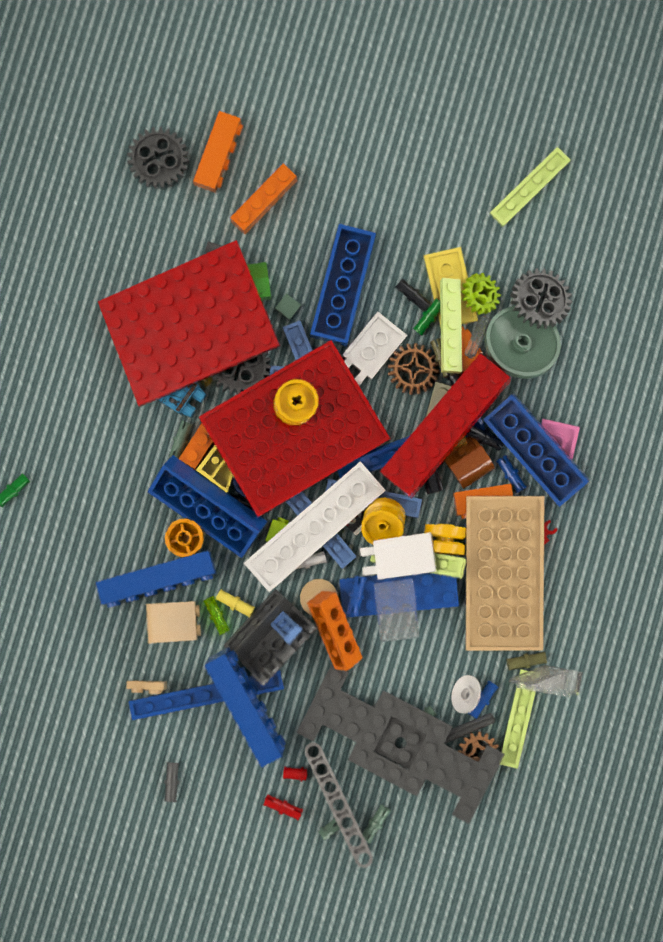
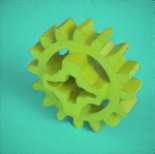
M476 273L466 278V282L462 284L465 290L461 291L465 295L462 300L468 302L467 308L472 307V313L477 311L478 315L488 314L496 309L495 305L500 303L497 298L501 297V294L497 293V290L500 288L495 287L496 280L490 281V275L485 277L484 273L479 275Z

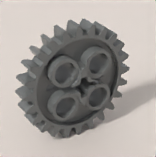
M152 127V133L145 129L144 136L139 133V140L133 139L135 146H129V149L133 152L127 153V156L132 158L127 161L128 165H134L130 168V171L136 172L133 175L134 178L140 177V184L146 181L147 187L152 183L154 189L157 188L158 184L164 189L165 183L171 187L172 180L178 183L177 176H184L181 170H187V167L183 164L189 163V159L184 158L189 153L188 151H183L187 146L186 144H181L182 138L176 139V132L170 135V129H167L164 133L162 127L159 128L158 132ZM161 142L168 143L167 148L163 150L159 149L158 145ZM143 150L151 151L148 157H142L141 152ZM156 155L161 157L160 161H157ZM174 159L176 162L173 166L169 167L166 165L167 160ZM151 167L158 168L156 174L148 173Z
M537 268L533 273L528 270L527 274L523 273L512 287L513 292L510 294V297L514 299L510 303L516 305L513 311H519L517 317L523 316V323L530 321V327L534 323H536L537 329L542 324L545 329L548 328L549 324L554 327L556 322L560 324L571 310L569 306L572 304V300L569 298L572 296V293H566L570 287L563 286L565 280L559 281V274L553 277V271L546 274L545 269L541 273H539ZM532 285H536L539 289L533 288ZM547 285L546 292L542 298V303L539 306L538 313H536L535 309L540 301V295L544 290V286ZM550 292L555 293L556 297L552 296ZM526 301H530L533 305H528ZM544 308L549 309L550 313H547Z
M268 352L254 357L257 360L255 363L243 362L237 381H234L237 373V366L240 364L229 368L233 371L230 375L224 374L223 371L215 374L212 377V381L218 380L216 387L223 386L222 392H225L227 389L230 390V396L233 392L239 394L263 380L264 377L270 376V373L267 372L271 368L270 365H267L271 361L270 358H266ZM243 375H249L251 379L245 381L241 377Z

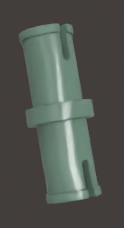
M181 420L176 437H173L174 443L169 457L174 455L176 458H180L185 444L187 445L188 443L187 438L193 424Z
M380 804L373 818L368 820L369 824L362 833L365 841L367 840L369 844L377 831L382 829L383 822L391 812L383 804Z

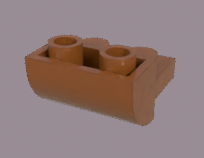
M470 436L459 442L444 460L463 489L495 469L493 462L482 445Z

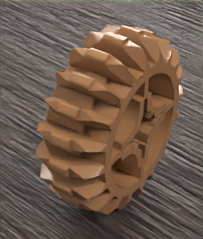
M417 343L414 344V349H411L410 344L406 345L407 350L402 346L399 347L401 354L394 351L393 354L397 358L390 357L389 361L394 363V365H388V369H393V371L388 372V376H395L391 379V383L398 381L395 388L399 389L402 385V393H405L408 388L410 389L409 395L413 394V389H416V393L420 394L421 387L426 392L428 390L426 384L429 387H433L430 379L437 381V377L433 374L439 373L438 369L433 368L439 364L436 362L432 363L436 356H428L431 353V349H428L425 353L423 352L425 346L422 345L421 349L418 350ZM412 354L410 363L398 365L403 357ZM418 355L427 361L429 368L418 363ZM415 360V368L419 369V371H416L412 378V371L408 367H411ZM398 371L409 375V383L402 380ZM429 374L423 382L415 384L417 375Z

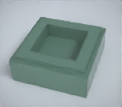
M286 293L275 307V310L288 320H291L302 305Z

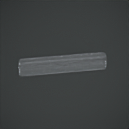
M487 315L479 318L465 350V356H468L470 359L476 356L490 323V318Z

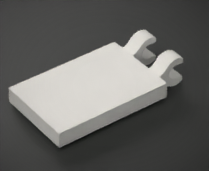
M379 312L374 315L342 354L348 368L353 365L360 371L355 378L359 386L366 377L370 380L374 378L407 337V334Z
M431 533L373 541L374 547L360 548L361 556L375 555L376 566L362 568L363 575L365 576L377 574L378 580L437 572Z

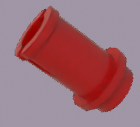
M284 766L283 779L300 780V782L306 781L308 769Z

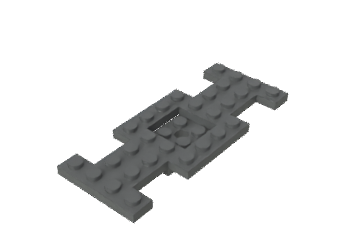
M331 664L296 733L314 742L322 725H325L357 742L348 758L349 761L390 783L418 796L427 779L461 797L452 815L470 824L505 754L489 745L485 748L479 762L444 744L453 726L384 690L375 707L341 690L350 672L336 670L333 664ZM398 737H403L406 740V746L402 749L398 748L395 744Z

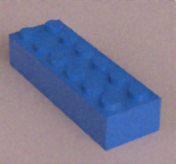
M343 224L338 225L310 333L311 338L327 342L332 340L334 344L348 346L376 233Z
M514 393L483 419L559 507L590 481Z
M174 455L162 466L147 491L185 519L195 521L202 531L241 558L251 548L267 523L261 516L257 517L251 509Z
M205 551L95 583L101 605H107V608L121 605L120 601L122 600L132 602L139 600L140 595H145V597L157 595V591L161 589L164 592L175 590L176 585L182 584L184 587L195 584L194 580L200 578L201 581L214 579L213 575L217 574L211 552Z
M432 573L378 580V575L364 577L367 578L363 592L365 597L361 601L358 615L367 616L459 606L456 578ZM355 578L339 579L342 609L346 618L355 617L354 615L346 614L350 602L349 593H352Z
M227 647L209 657L204 666L262 768L282 757L286 742L281 734H277L274 720L268 718L264 702L258 700L255 686L249 684L247 680L248 674L244 667L241 668L237 662L239 658L234 650L231 651Z

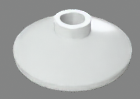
M462 676L453 687L452 704L459 713L466 714L471 712L479 702L481 687L479 681L474 676Z

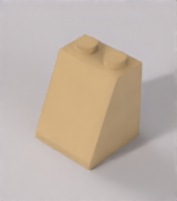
M196 601L146 604L148 643L198 640V636H201V625H197V617H200V606L196 605Z

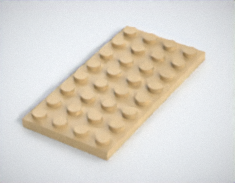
M466 496L465 650H543L544 496Z

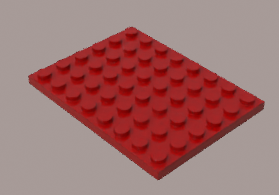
M237 240L97 301L139 407L280 346Z
M332 340L198 417L257 517H260L391 439ZM291 380L308 382L318 395V406L315 413L306 423L301 425H289L282 422L274 410V398L279 388ZM293 400V405L299 404L297 400Z

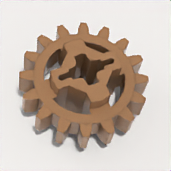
M478 731L477 736L470 733L471 738L464 737L465 743H459L462 750L458 751L479 762L480 758L477 755L474 756L476 748L485 750L487 745H480L478 740L487 742L489 746L495 749L499 745H493L494 738L488 740L487 733L481 736V732ZM471 743L472 748L470 752L466 753L467 746Z

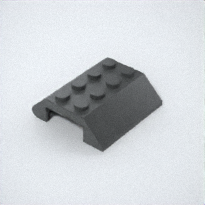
M275 589L223 646L225 648L229 647L231 651L234 650L239 661L252 673V676L258 682L265 686L317 627ZM282 611L288 614L302 628V631L290 644L271 626V623Z

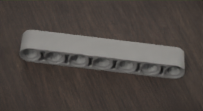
M309 743L305 748L306 758L353 858L359 867H369L373 862V856L329 762L319 744ZM313 746L319 749V754L316 757H311L308 754L309 749ZM320 764L327 766V772L324 775L317 773V767ZM328 782H334L336 785V789L332 793H328L325 790V785ZM338 799L344 802V808L340 811L335 810L333 807L334 801ZM345 817H349L353 821L352 827L348 829L342 826V820ZM353 835H358L361 838V844L357 847L352 846L350 843V838ZM361 853L369 855L370 861L368 864L363 865L359 862L358 858Z

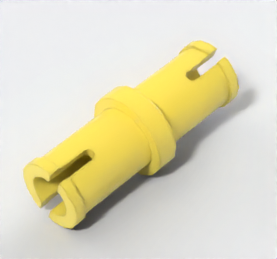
M222 589L216 597L217 601L229 606L231 610H237L249 618L255 609L254 606L240 600L239 596L235 597Z

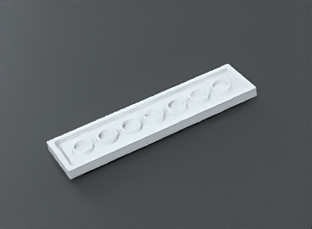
M359 462L244 562L245 566L268 592L272 591L386 490L367 468Z

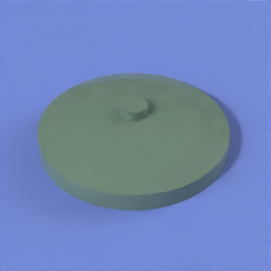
M515 306L505 308L492 318L485 332V348L490 360L507 375L515 378L531 379L545 374L552 368L560 354L561 340L556 326L552 327L549 324L548 328L545 329L542 324L537 329V325L534 323L530 327V321L523 323L524 317H517L519 311H513Z

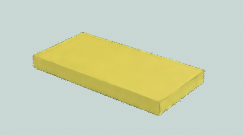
M461 247L423 256L434 301L435 298L440 300V280L442 278L461 279V291L465 290L462 284L466 282L465 279L468 278ZM461 293V325L477 322V313L471 312V306L466 307L468 302L462 300L465 295ZM439 313L437 316L441 329V315Z

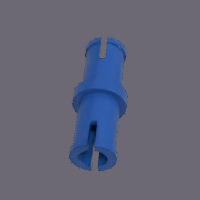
M507 455L496 461L504 472L505 479L509 480L516 493L527 488L518 475L519 471L513 467Z
M355 576L352 593H349L350 602L346 612L347 615L359 616L361 601L365 597L363 592L367 578Z
M488 680V683L481 691L477 706L468 714L477 719L484 707L489 705L490 698L499 687Z

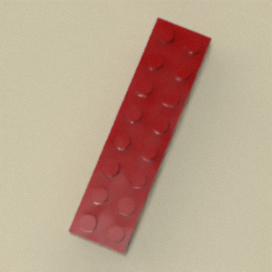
M480 353L381 469V474L412 499L511 382L510 376Z

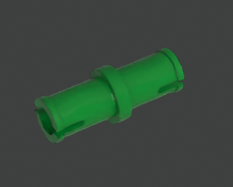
M435 298V301L427 311L422 313V318L413 328L422 336L431 323L436 321L435 318L440 313L439 299Z
M23 473L10 485L8 483L6 485L7 488L0 493V506L2 508L14 496L17 497L19 495L18 492L30 483V480Z

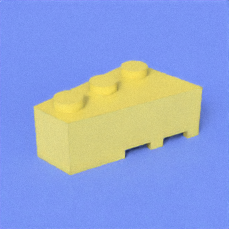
M214 445L196 471L228 493L233 475Z

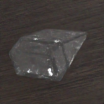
M413 579L373 584L380 642L419 638Z
M543 665L510 678L509 682L516 683L517 688L570 698L571 694L579 695L583 672Z

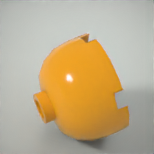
M178 519L172 522L165 533V544L168 550L180 557L197 554L204 542V533L201 527L195 521L189 519Z

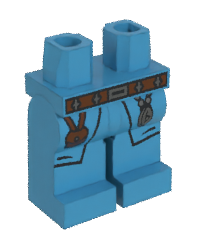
M194 383L157 400L178 414H184L192 418L197 409L191 406L190 402L194 398L202 403L207 395L200 389L201 387L197 383Z

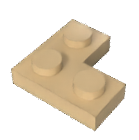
M129 680L127 681V689H131V693H143L144 689L149 690V694H161L162 690L167 689V681Z

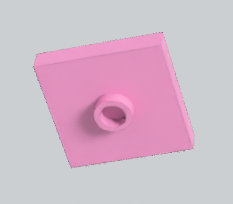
M542 418L541 425L573 460L580 427Z

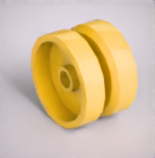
M291 380L284 383L274 398V410L277 417L289 425L306 423L313 416L318 406V395L315 389L303 380ZM293 400H297L299 404L293 405Z
M382 497L375 499L364 511L361 531L366 541L373 545V541L402 537L406 519L404 508L400 503L391 498Z
M425 524L424 533H431L432 537L436 538V540H432L434 553L465 555V545L454 542V540L465 539L466 528L451 524Z

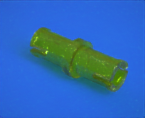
M214 595L203 600L210 614L209 619L213 620L219 635L230 631L223 617L224 612L220 610Z

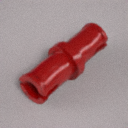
M269 794L266 795L265 802H263V806L278 811L280 815L285 814L297 821L303 812L302 808L287 803V800L284 799L282 801Z

